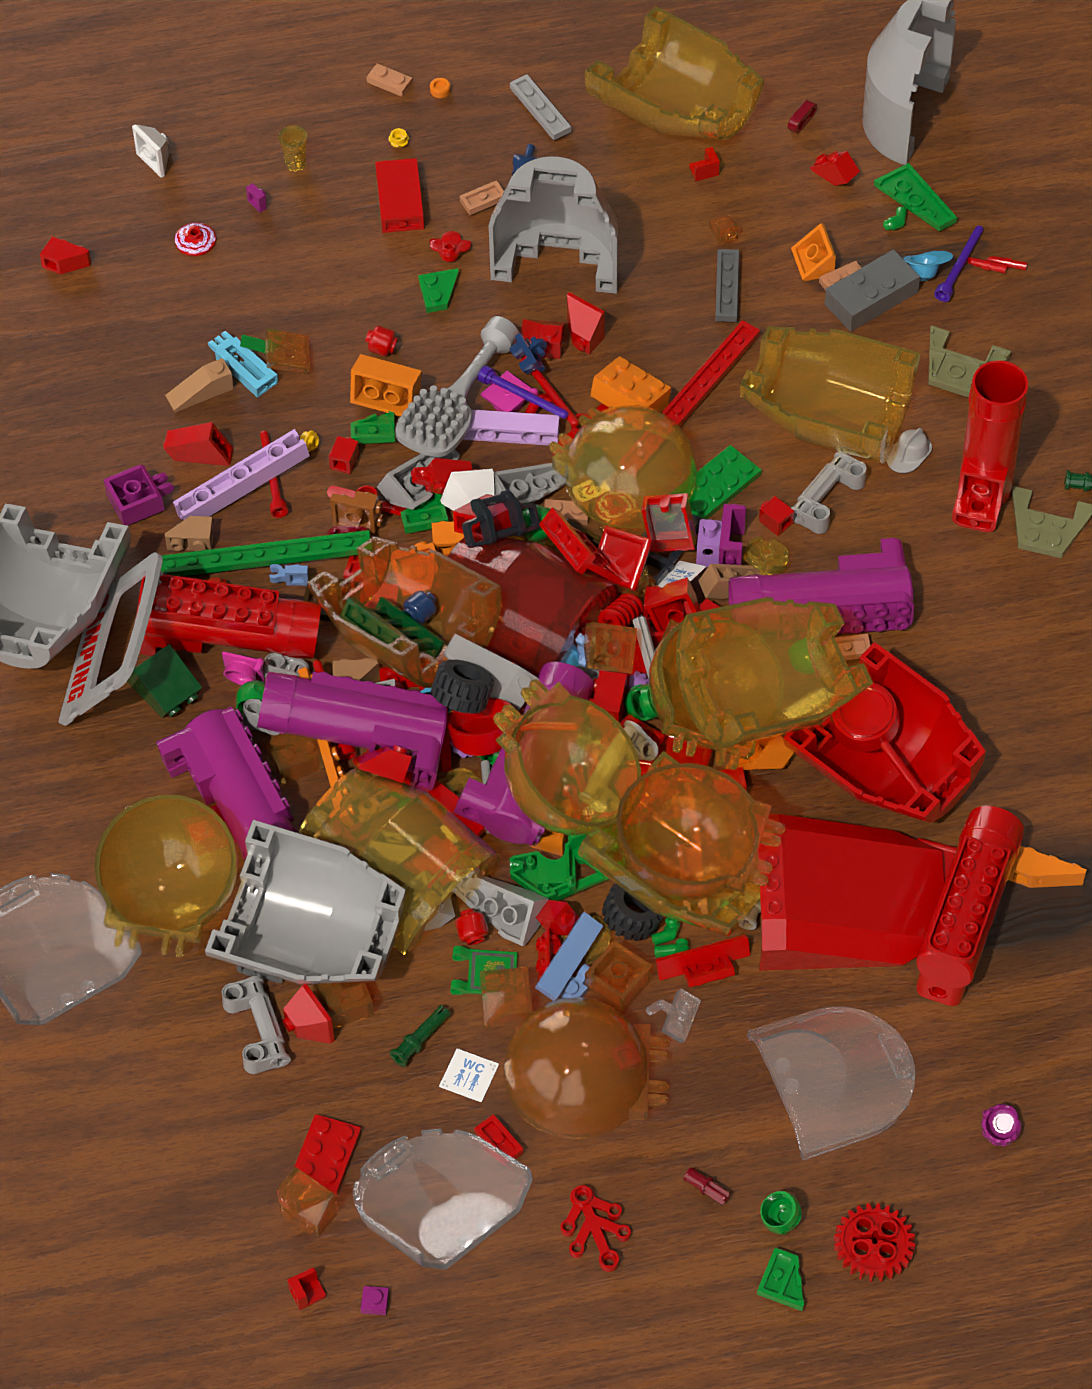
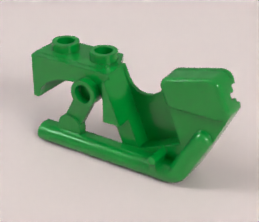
M608 821L604 823L598 822L585 831L570 834L568 836L569 841L565 843V852L559 859H548L538 851L514 855L509 859L510 877L525 889L547 897L549 900H562L623 874L619 863L609 867L607 863L601 862L588 853L589 850L598 847H607L615 853L618 852L619 833L615 827L611 828ZM575 860L579 864H587L596 873L576 881Z

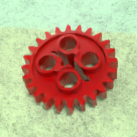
M867 1203L866 1210L857 1205L856 1214L848 1210V1218L842 1216L840 1222L842 1225L836 1226L837 1234H834V1241L837 1243L834 1244V1251H839L837 1253V1260L844 1259L843 1268L851 1266V1275L856 1271L860 1272V1280L865 1275H868L869 1282H872L874 1276H877L879 1281L882 1282L883 1275H887L891 1280L893 1271L900 1275L902 1271L901 1266L907 1268L908 1260L913 1258L912 1251L915 1250V1243L912 1241L915 1239V1234L910 1233L912 1225H905V1216L898 1218L899 1210L890 1213L889 1205L884 1210L880 1209V1203L876 1204L875 1209H872L871 1205ZM866 1227L869 1231L861 1232L857 1228ZM891 1230L894 1234L886 1235L882 1231ZM872 1240L877 1241V1244H873ZM861 1249L864 1250L866 1254L859 1255L855 1251ZM887 1252L891 1257L884 1258L880 1254Z

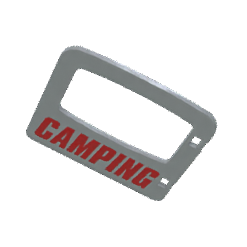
M152 553L112 583L96 619L83 631L59 717L60 724L68 725L78 715H82L109 696L112 691L122 687L130 678L146 632L156 589L161 584L159 578L163 576L161 571L163 558L158 553ZM143 577H146L137 617L122 666L117 672L96 686L105 645L119 599L125 591L142 580Z

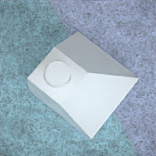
M135 124L132 128L136 154L161 178L164 177L169 155L167 137L163 133L160 134L155 128Z
M493 469L451 472L440 500L441 504L455 510L485 494L494 496Z

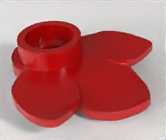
M447 231L442 235V238H431L429 245L433 251L439 252L442 260L452 262L458 258L461 252L470 249L471 241L461 240L460 234L456 231Z

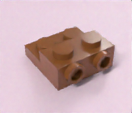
M356 491L354 498L347 495L332 493L330 506L332 525L334 527L363 526L370 531V534H376L377 528L382 526L384 514H380L383 502L378 501V495L370 492Z

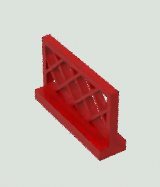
M552 507L539 525L572 567L582 575L588 568L619 584L622 578L586 534L572 527L562 514Z

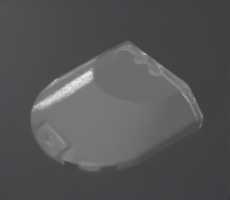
M51 873L50 877L37 878L36 875L23 877L0 888V1000L17 1024L44 1025L124 979L142 954L139 942L98 890L85 881L80 883L71 880L68 875Z
M825 1007L747 1031L748 1040L753 1041L758 1047L788 1112L798 1140L802 1160L883 1132L896 1122L897 1118L907 1109L911 1101L915 1085V1065L910 1049L901 1035L892 1026L869 1012L850 1007Z
M429 1129L421 1131L422 1136L409 1140L406 1135L398 1138L373 1154L360 1170L361 1177L359 1181H355L353 1196L360 1218L372 1231L422 1267L447 1270L520 1212L533 1178L531 1170L527 1166L474 1134L461 1130H455L454 1134L442 1133L441 1129Z

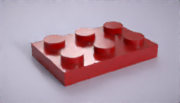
M315 1114L292 1171L290 1181L338 1195L361 1135V1127Z

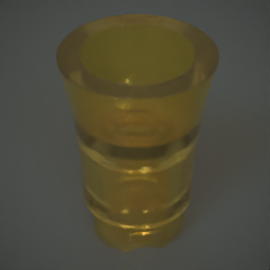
M287 126L279 132L278 139L288 170L296 172L297 170H302L306 165L307 132L300 126Z

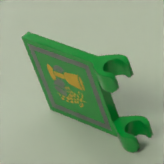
M463 946L453 947L452 959L454 961L469 960L468 983L457 979L451 981L450 993L452 995L481 994L515 997L517 952L476 950Z

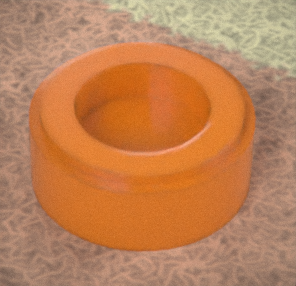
M445 78L432 80L430 83V93L436 98L448 96L450 93V82Z

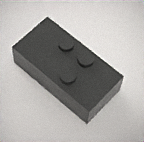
M893 249L826 288L825 306L852 332L917 294L920 276Z

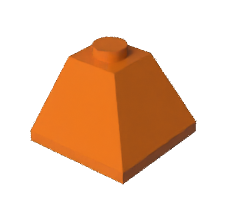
M779 733L749 735L725 768L743 767V771L782 769L788 765L789 759L794 752L785 746L783 738Z

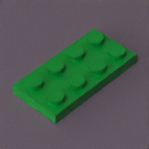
M729 445L670 494L688 493L691 513L708 520L724 504H727L760 477L762 470Z

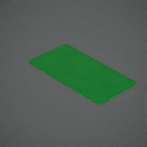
M242 334L240 347L277 356L279 344Z

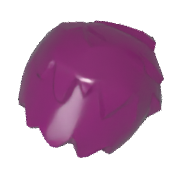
M997 1104L983 1110V1117L981 1119L982 1135L989 1142L996 1146H1006L1018 1139L1021 1133V1122L1018 1119L1016 1110L1012 1106Z

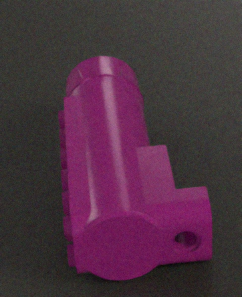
M897 538L881 539V553L838 556L837 570L774 575L755 574L729 578L728 600L733 633L776 630L777 638L802 637L810 633L836 635L904 630L908 628L913 622V588L910 570L906 566L902 541Z
M550 662L541 668L538 676L539 680L533 687L522 718L577 721L580 725L579 729L559 730L517 727L509 749L501 748L486 783L483 784L469 778L453 812L483 825L492 835L507 842L525 843L532 846L533 842L538 843L548 823L549 814H551L554 808L556 796L562 788V781L568 772V767L571 764L570 761L577 750V743L586 727L582 723L587 711L589 698L594 689V683L581 669L562 662Z
M268 671L257 727L282 734L299 735L369 749L368 753L386 746L391 748L394 745L408 749L407 753L412 756L407 772H412L409 789L430 791L433 789L437 777L448 708L436 701L432 695L423 694L417 690L408 691L399 689L396 686L378 685L371 681L363 682L353 680L350 677L332 676L326 672H313L312 679L309 680L297 677L296 675Z
M231 706L227 709L209 710L198 715L189 722L186 728L157 741L156 745L171 778L189 771L206 805L213 802L216 803L245 861L248 855L245 840L253 820L297 833V830L291 823L294 821V818L290 812V806L286 798L282 797L276 779L272 778L267 762L263 761L257 744H254L248 727L242 722L243 718L238 708L234 710Z

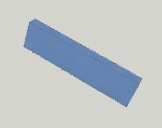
M583 912L535 988L552 1001H555L603 925Z

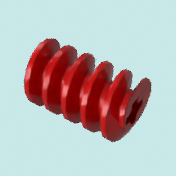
M624 593L600 612L598 616L600 629L605 630L610 634V637H614L633 622V619L642 614L643 605L641 600L631 593Z

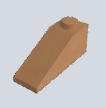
M221 358L202 366L165 395L174 413L233 390L232 373L224 359Z
M710 564L699 579V584L706 598L726 599L728 598L729 578L755 574L769 575L766 566Z

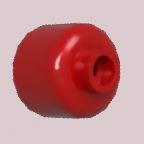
M379 325L373 331L369 330L365 338V342L368 343V350L384 357L389 353L393 354L398 341L393 330Z
M466 909L460 912L461 916L455 921L460 941L467 943L468 946L484 942L486 940L485 937L489 933L484 914L482 912H474V909Z

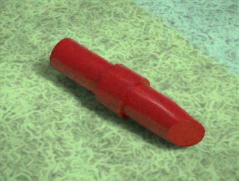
M998 256L987 258V260H991L994 263L1006 265L1009 269L1014 268L1024 271L1027 269L1028 262Z
M968 258V264L982 268L983 270L1006 274V265L994 263L987 259Z

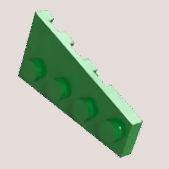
M909 163L874 180L876 188L936 230L941 231L957 222L956 215Z

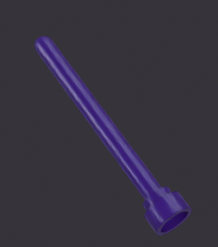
M978 225L975 227L946 281L937 286L934 296L939 301L948 302L953 294L952 286L983 232L982 226Z
M485 365L479 371L478 381L486 385L495 384L563 419L568 417L566 410L497 376L494 369Z

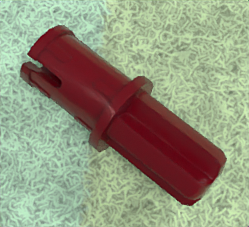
M690 1167L685 1173L683 1180L699 1189L700 1194H706L722 1205L729 1200L730 1192L716 1184L712 1177L707 1178L693 1167Z

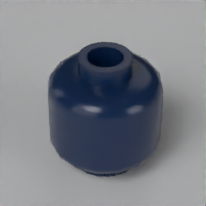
M416 591L404 602L403 611L420 624H424L437 611L436 598L430 592Z

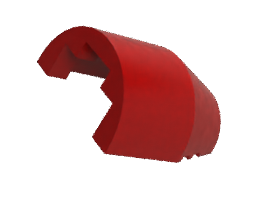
M873 642L859 657L860 675L852 683L861 681L874 682L886 688L893 696L898 708L900 722L898 731L889 744L921 785L919 791L916 794L913 792L882 748L871 752H858L843 746L833 735L830 726V716L821 725L815 722L809 729L798 722L783 737V741L787 748L858 802L931 823L944 816L968 790L983 764L986 751L971 729L967 728L962 720V716L959 712H956L945 693L876 642Z

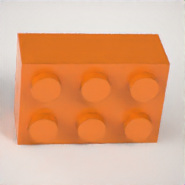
M360 354L351 369L350 403L386 413L391 411L394 412V415L402 416L403 411L408 408V404L413 402L414 396H420L422 371Z
M619 356L594 376L590 396L640 427H644L668 406L672 387Z

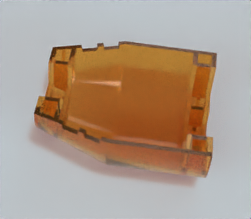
M372 537L357 548L361 569L340 583V579L325 571L308 582L310 591L349 646L411 682L425 688H432L439 664L442 661L448 660L443 653L454 634L486 649L495 631L501 608V588L499 584L438 551L430 549L428 553L418 551L417 546L413 545L409 549L399 547L398 542ZM414 592H430L436 598L437 611L422 625L442 639L445 644L439 657L435 659L424 652H419L418 644L404 636H400L388 645L345 621L340 615L348 597L356 598L368 608H375L379 598L385 597L401 610H404V602Z

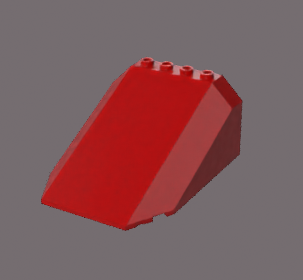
M782 814L754 815L752 841H757L762 921V948L759 971L903 966L909 963L910 960L918 957L944 885L941 850L894 830Z

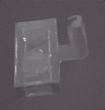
M680 989L676 992L672 1004L660 999L646 1008V1012L648 1015H653L660 1010L668 1013L661 1032L682 1043L687 1039L701 1000Z

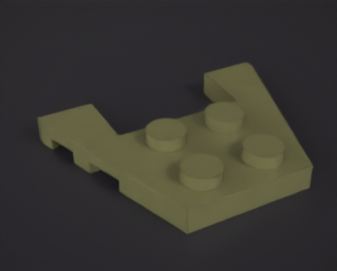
M931 326L928 385L969 398L973 375L981 365L991 361H1007L1010 358V350L992 345L986 361L944 349L950 331Z
M1012 487L1011 495L1013 498L1018 548L1062 558L1076 540L1077 535L1087 526L1088 521L1092 517V504L1078 501L1074 517L1069 519L1028 509L1032 490Z

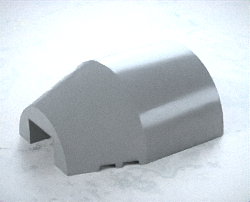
M907 0L874 41L868 54L862 118L863 128L871 144L881 154L903 165L908 163L914 151L915 137L911 136L914 102L910 101L912 91L916 92L919 85L943 93L950 79L956 20L951 18L955 16V11L951 10L955 5L954 0Z
M553 156L534 159L522 165L511 177L489 221L491 280L512 282L517 256L538 258L540 245L579 249V263L598 265L596 291L617 294L618 222L614 210L589 171L573 160Z
M5 503L0 514V662L19 668L42 667L94 622L131 543V533L128 526L107 522L100 539L95 540L91 549L59 543L55 532L35 529L26 507Z
M253 820L245 840L248 855L240 874L241 884L228 919L223 920L220 931L212 930L205 950L206 955L297 984L377 981L385 968L396 938L403 912L406 890L382 873L376 872L365 861L356 858L345 847Z

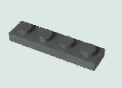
M718 249L715 321L737 322L739 250Z

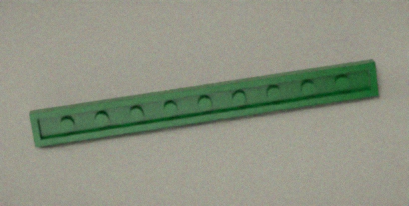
M370 531L161 555L163 558L161 571L166 575L188 576L270 566L272 564H287L372 553Z

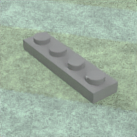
M527 74L510 82V89L553 140L571 132L569 123Z

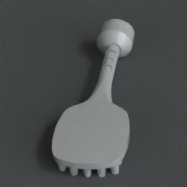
M500 316L492 317L481 331V339L484 343L483 348L453 385L447 389L442 388L439 392H437V387L433 385L430 387V392L427 393L426 389H421L420 396H414L413 402L409 403L408 408L403 411L396 426V438L400 443L416 452L434 457L448 455L461 443L470 428L472 419L471 408L466 403V397L479 371L488 363L494 353H508L510 351L509 348L517 341L514 336L519 332L511 321Z

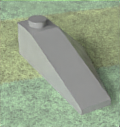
M455 449L442 457L420 454L387 473L377 488L390 504L415 509L427 502L434 492H426L425 486L412 482L411 471L413 468L427 467L434 458L457 460L460 454Z
M567 461L494 472V496L499 495L501 491L510 490L518 501L522 502V505L531 504L575 480L576 476Z
M454 634L443 653L448 660L468 661L489 672L492 675L491 677L494 678V686L489 698H498L509 702L514 707L515 714L528 699L533 687L539 680L520 666L457 634Z

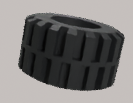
M449 659L439 664L431 693L436 701L449 709L462 713H480L486 709L494 686V678L491 677L492 675L474 663Z
M635 875L633 878L625 876L623 880L621 878L617 880L611 887L602 909L603 920L605 923H609L608 929L610 931L614 930L616 932L615 935L618 937L622 935L625 940L633 938L634 941H639L640 938L645 940L649 935L654 934L667 907L665 906L666 898L662 897V890L656 888L657 884L654 882L651 884L648 882L649 879L645 877L640 879L639 876ZM626 904H633L639 907L643 913L630 910Z

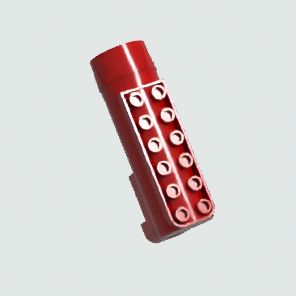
M999 360L981 365L973 375L969 392V408L958 482V494L952 513V521L958 526L982 532H992L995 530L1001 507L1011 496L1023 416L1027 406V376L1020 367L1011 362Z
M163 574L159 578L161 584L156 589L149 621L139 652L142 655L153 656L156 653V647L164 648L170 644L175 650L201 653L202 644L206 643L277 653L288 657L313 659L321 604L298 599L279 598V591ZM143 577L141 581L137 613L146 577Z
M995 806L977 807L970 812L962 829L954 858L916 960L917 968L920 971L916 990L924 998L948 1006H956L961 1003L967 985L974 978L1024 835L1022 822L1005 809Z

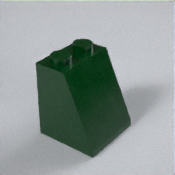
M170 644L134 668L130 678L127 680L132 688L161 718H164L166 715L174 716L181 710L179 706L185 702L188 705L199 698L198 693L202 689Z

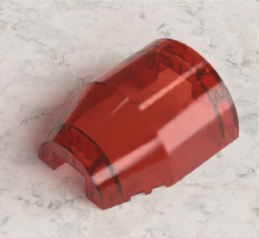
M473 537L475 542L483 540L481 538ZM463 538L445 559L430 593L437 601L435 603L437 607L436 613L445 623L448 622L455 629L457 635L520 666L538 678L541 668L545 664L561 662L562 657L574 643L575 631L592 609L603 611L622 595V590L618 584L588 568L583 575L572 567L562 553L542 542L504 538L497 540L496 543L491 545L485 544L468 548L465 538Z

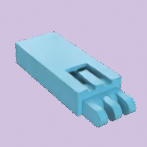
M224 331L221 333L223 339L217 336L214 338L215 342L213 340L208 342L209 347L215 352L216 360L223 358L232 375L257 398L278 383L277 374L250 349L240 347L241 341L237 337L233 338ZM236 352L245 361L238 362V356L234 355L233 353Z

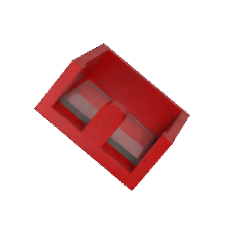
M688 493L644 496L641 511L647 538L653 540L650 551L695 550L697 534Z

